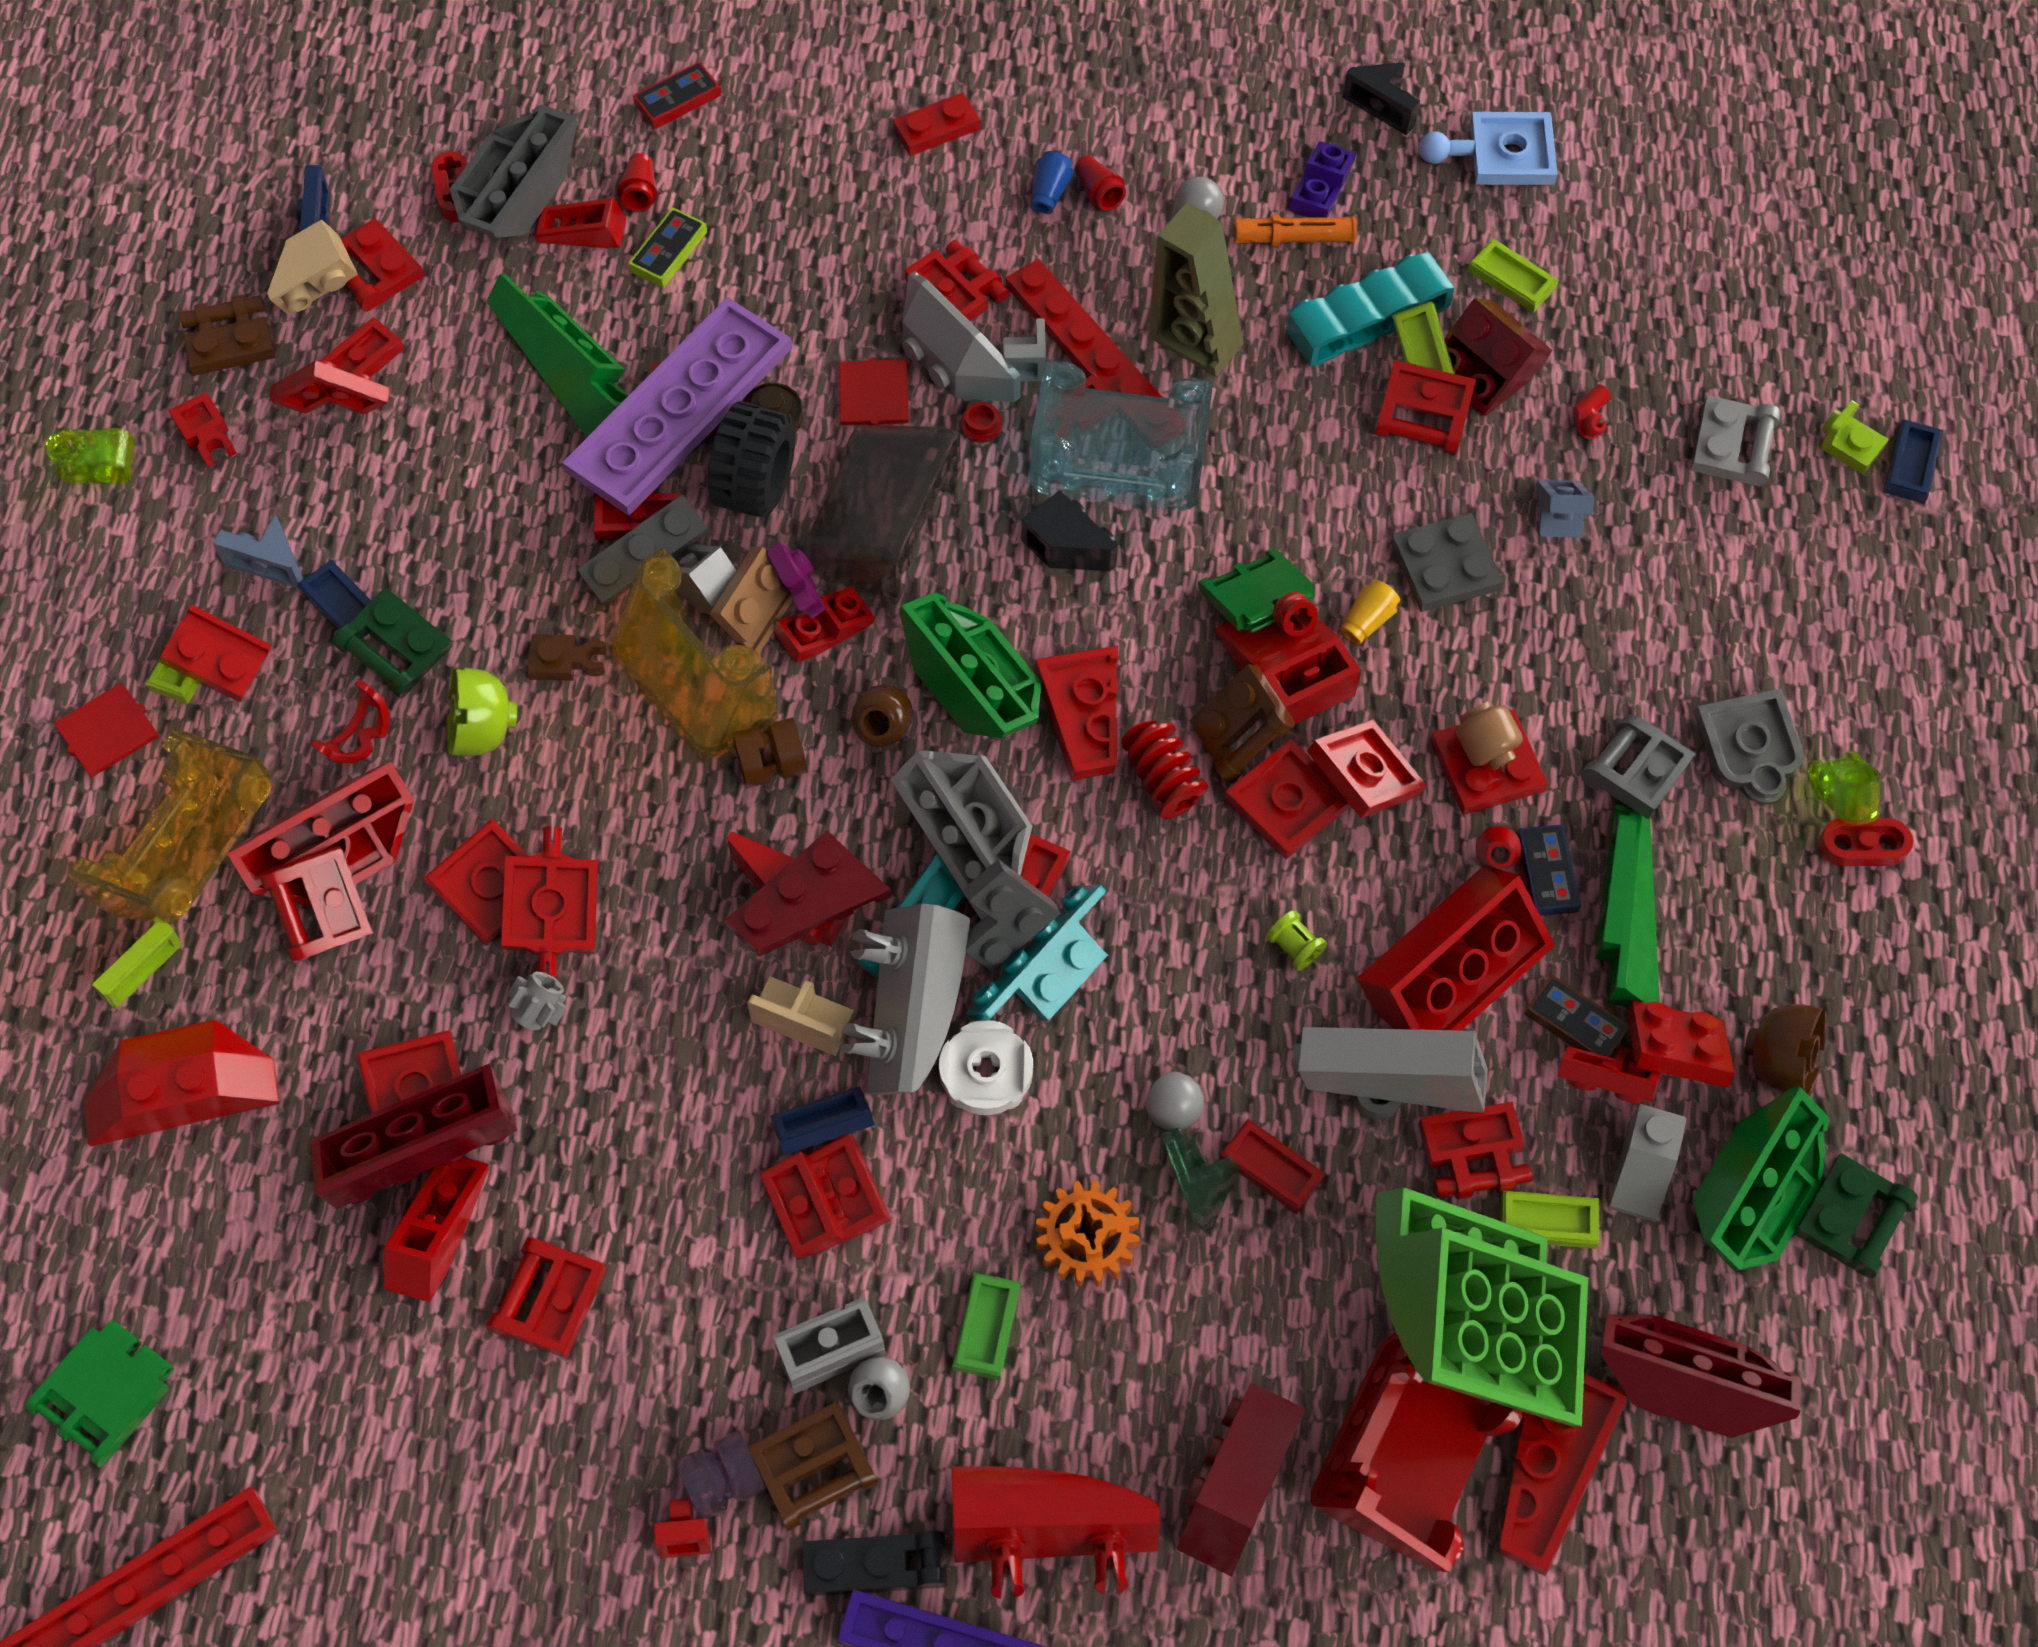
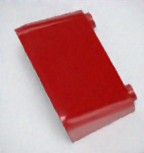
M1395 1332L1381 1344L1313 1485L1310 1496L1311 1504L1333 1519L1433 1571L1449 1572L1451 1566L1457 1562L1463 1551L1462 1531L1459 1526L1449 1520L1487 1436H1498L1514 1430L1523 1417V1411L1425 1382L1416 1371Z

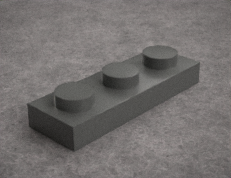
M682 494L577 570L603 606H605L709 533V530Z

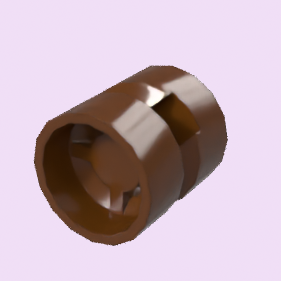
M793 717L769 723L767 731L764 732L760 731L757 727H752L732 733L738 762L747 789L771 783L772 777L775 774L786 779L808 772L803 747ZM769 745L773 760L762 762L759 748Z

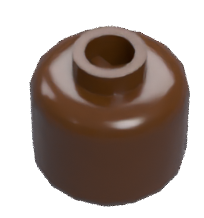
M882 684L871 687L862 694L852 709L851 721L855 733L860 740L870 746L886 747L893 745L903 737L912 723L913 709L911 701L902 690L895 686Z

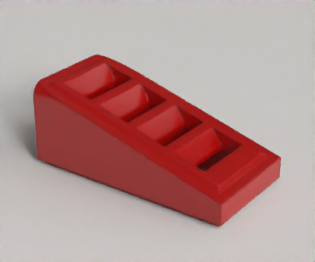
M615 198L545 206L539 217L535 239L538 243L599 248L621 247L626 216ZM555 219H561L560 227L554 228ZM572 220H576L574 226H571Z

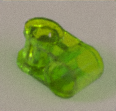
M118 428L102 430L66 429L52 434L47 440V455L56 463L55 469L58 477L66 483L120 484L129 482L132 478L135 438L125 430ZM68 441L72 442L75 449H71ZM66 465H70L73 474L69 472Z
M1856 751L1846 752L1842 758L1825 763L1820 760L1809 762L1807 766V779L1815 797L1829 806L1841 820L1851 824H1867L1879 818L1880 773L1865 762Z

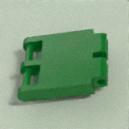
M1276 548L1267 550L1265 552L1266 556L1246 565L1242 563L1233 565L1232 571L1215 579L1209 580L1204 578L1198 581L1201 594L1238 631L1244 630L1253 633L1275 623L1273 619L1274 606L1287 593H1302L1309 601L1315 597L1313 583Z
M111 1320L100 1332L92 1327L27 1400L24 1408L32 1415L41 1414L58 1428V1436L65 1441L72 1439L91 1454L90 1461L97 1467H102L170 1390L164 1381L173 1372L174 1367L146 1345L140 1348L132 1358L131 1356L137 1351L142 1342L116 1321ZM48 1402L53 1403L69 1417L64 1420L47 1406ZM83 1427L102 1443L97 1446L80 1433L79 1430Z

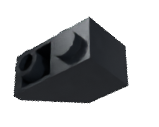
M1061 490L1022 518L1021 541L1049 568L1111 571L1116 567L1118 544L1113 534L1107 528H1100L1089 518L1083 505L1077 500L1071 501Z

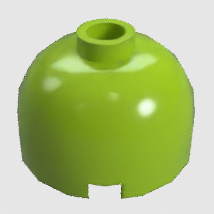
M453 668L448 690V700H451L450 714H447L448 752L451 755L469 757L493 751L504 741L507 728L516 727L517 702L508 701L505 685L498 677L488 671L475 668Z

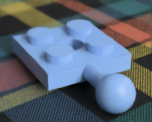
M1472 112L1470 120L1471 140H1449L1443 133L1434 131L1424 135L1419 143L1421 158L1430 164L1440 163L1447 156H1473L1475 185H1555L1558 175L1551 112ZM1508 144H1514L1519 146L1523 151L1511 152L1508 151L1504 146Z

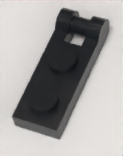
M926 1531L909 1535L803 1541L805 1597L852 1594L853 1589L869 1593L947 1586V1569L941 1568V1551L946 1549L945 1533L941 1531ZM920 1553L921 1569L906 1571L905 1554Z

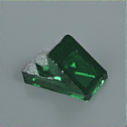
M1179 1127L1161 1134L1194 1223L1203 1231L1213 1229L1238 1175L1240 1166L1232 1157H1227L1200 1169V1166L1207 1163L1196 1137L1189 1140Z

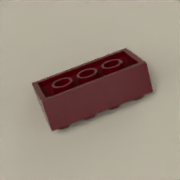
M486 1064L310 1140L314 1189L318 1196L335 1209L348 1204H359L369 1199L375 1192L394 1184L408 1183L421 1172L440 1164H452L465 1153L484 1145L498 1144L506 1139L509 1134L516 1132L517 1127L513 1109L491 1064Z

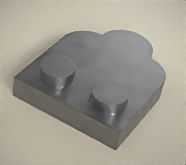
M1782 689L1698 706L1693 714L1717 780L1728 788L1742 789L1747 798L1759 804H1771L1779 800L1786 790V778L1795 773L1802 764L1804 757L1803 749Z

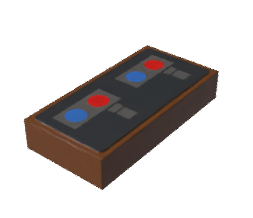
M1554 975L1549 977L1524 1013V1015L1572 1047L1607 1057L1612 1055L1629 1030L1628 1024Z

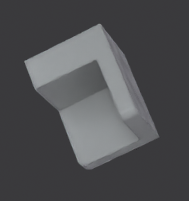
M1044 318L1036 319V337H1005L1003 339V358L1021 374V381H1045L1046 348Z

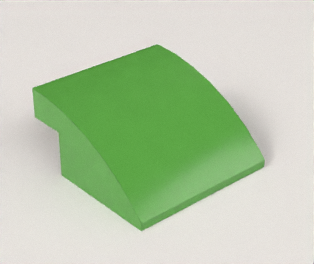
M1404 1187L1377 1193L1375 1228L1377 1259L1382 1289L1391 1321L1401 1345L1422 1379L1437 1386L1572 1427L1582 1426L1588 1277L1547 1264V1237Z

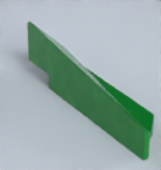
M499 274L487 298L488 305L582 432L588 437L629 396L615 384L619 381L625 369L551 297L537 290L531 296H528L509 276Z
M1615 803L1594 959L1613 962L1607 1004L1630 1008L1632 1000L1644 1003H1660L1650 818H1645L1626 804Z

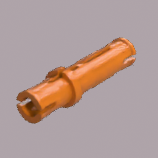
M1271 214L1270 218H1235L1233 225L1234 244L1270 243V247H1279L1280 243L1289 242L1355 243L1357 237V221L1355 216L1341 218H1281L1280 214Z

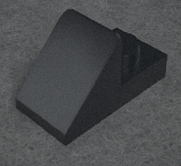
M1404 63L1351 67L1346 72L1342 98L1404 135H1407L1415 127L1420 100L1413 97L1409 92L1400 89L1405 68Z

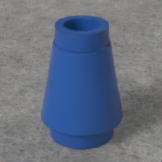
M1046 151L1042 154L1041 158L1036 160L1032 200L1030 203V207L1034 211L1044 214H1051L1054 207L1073 176L1072 161L1066 155L1056 151Z

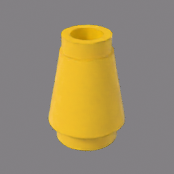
M1374 579L1369 585H1363L1344 624L1340 628L1341 634L1354 644L1360 645L1364 639L1368 638L1397 613L1396 606L1400 602V597L1389 585L1380 580Z

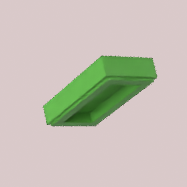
M973 1273L952 1366L954 1371L1001 1380L1020 1295L1021 1282Z

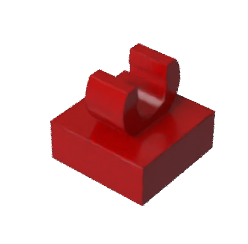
M690 1498L671 1499V1522L654 1523L655 1545L660 1558L711 1554V1537L706 1518L694 1519V1508L691 1506Z

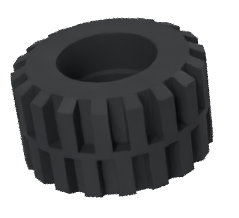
M737 401V403L731 406L717 430L709 459L707 482L709 498L713 505L760 518H766L770 515L783 495L794 457L795 429L790 414Z

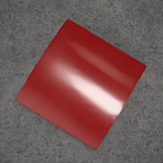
M851 1134L844 1135L808 1155L799 1152L760 1173L795 1258L798 1260L820 1253L892 1220L857 1141Z

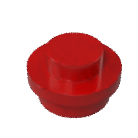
M973 403L961 417V430L968 439L974 442L984 443L992 441L1001 433V414L990 403Z

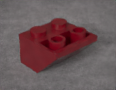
M1474 298L1444 338L1454 373L1476 379L1470 404L1484 416H1487L1526 385L1553 351L1495 301Z

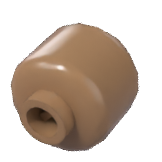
M1487 701L1459 717L1461 724L1456 729L1455 734L1472 765L1483 766L1489 763L1493 771L1517 758L1513 750L1521 745L1523 735L1506 706H1494L1491 701Z

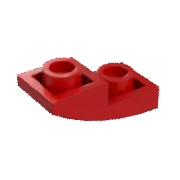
M853 586L821 596L820 598L826 610L813 619L805 611L777 621L773 632L795 663L821 654L873 624L875 616Z

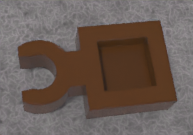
M532 634L527 671L529 679L573 681L575 670H583L589 676H602L605 674L603 662H591L589 659L593 655H607L606 644L600 640H591L582 646H577L575 635Z

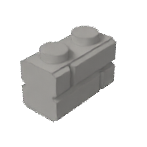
M865 1296L846 1304L844 1310L836 1308L772 1335L776 1351L794 1394L854 1369L861 1362L869 1358L886 1355L884 1340Z

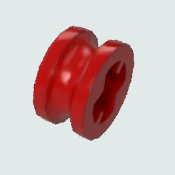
M1290 592L1283 595L1277 601L1273 610L1274 621L1288 635L1293 637L1307 634L1314 627L1318 618L1316 606L1299 592ZM1296 612L1297 614L1299 613V615L1296 617L1295 615H1292V613Z

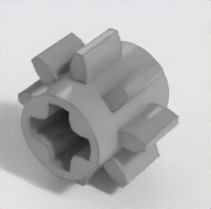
M534 972L532 975H529L527 980L518 976L507 993L511 998L508 1006L512 1007L510 1011L512 1018L523 1027L531 1030L544 1028L547 1022L556 1026L567 1009L563 1004L566 996L562 995L564 991L562 984L551 975L543 972Z

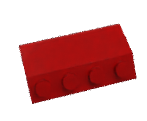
M1484 865L1361 973L1357 980L1374 1011L1393 1029L1462 1031L1549 952L1555 944L1520 875Z

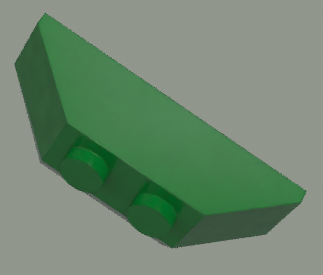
M937 592L900 606L899 614L914 671L964 733L1003 738L1037 722L1039 718L1041 681L990 619L962 605L946 601L947 597Z
M1792 1087L1736 1125L1693 1197L1703 1240L1733 1270L1740 1271L1748 1269V1267L1778 1261L1822 1185L1825 1160L1824 1131H1828L1829 1117L1801 1087Z

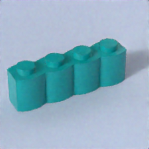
M1429 252L1417 255L1410 254L1402 258L1396 267L1370 271L1359 283L1340 284L1332 288L1324 298L1306 299L1298 302L1288 313L1286 332L1309 366H1318L1340 356L1345 351L1355 350L1373 342L1380 336L1396 332L1392 315L1428 302L1434 303L1437 313L1444 311L1451 305L1455 287Z

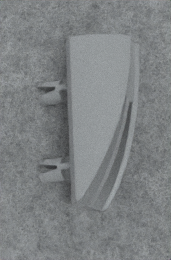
M934 904L899 907L885 910L883 935L871 933L863 929L857 930L852 940L862 943L871 949L850 951L852 957L858 960L864 959L880 963L873 1028L848 1023L841 1032L860 1040V1043L841 1044L840 1049L843 1053L870 1057L867 1095L912 1093L920 1088L933 1068L948 1033L960 988L970 919L964 914Z

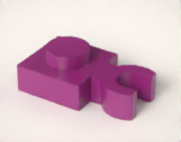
M781 541L768 549L766 552L783 584L791 590L792 598L801 612L806 609L811 619L826 610L823 601L815 591L817 587L809 574L814 569L806 555L799 549L794 552Z

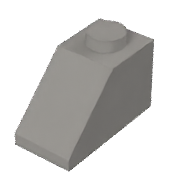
M698 544L690 545L655 570L659 577L700 613L706 614L711 612L737 571L721 547Z
M1639 1104L1628 1122L1609 1209L1656 1222L1678 1160L1687 1117Z

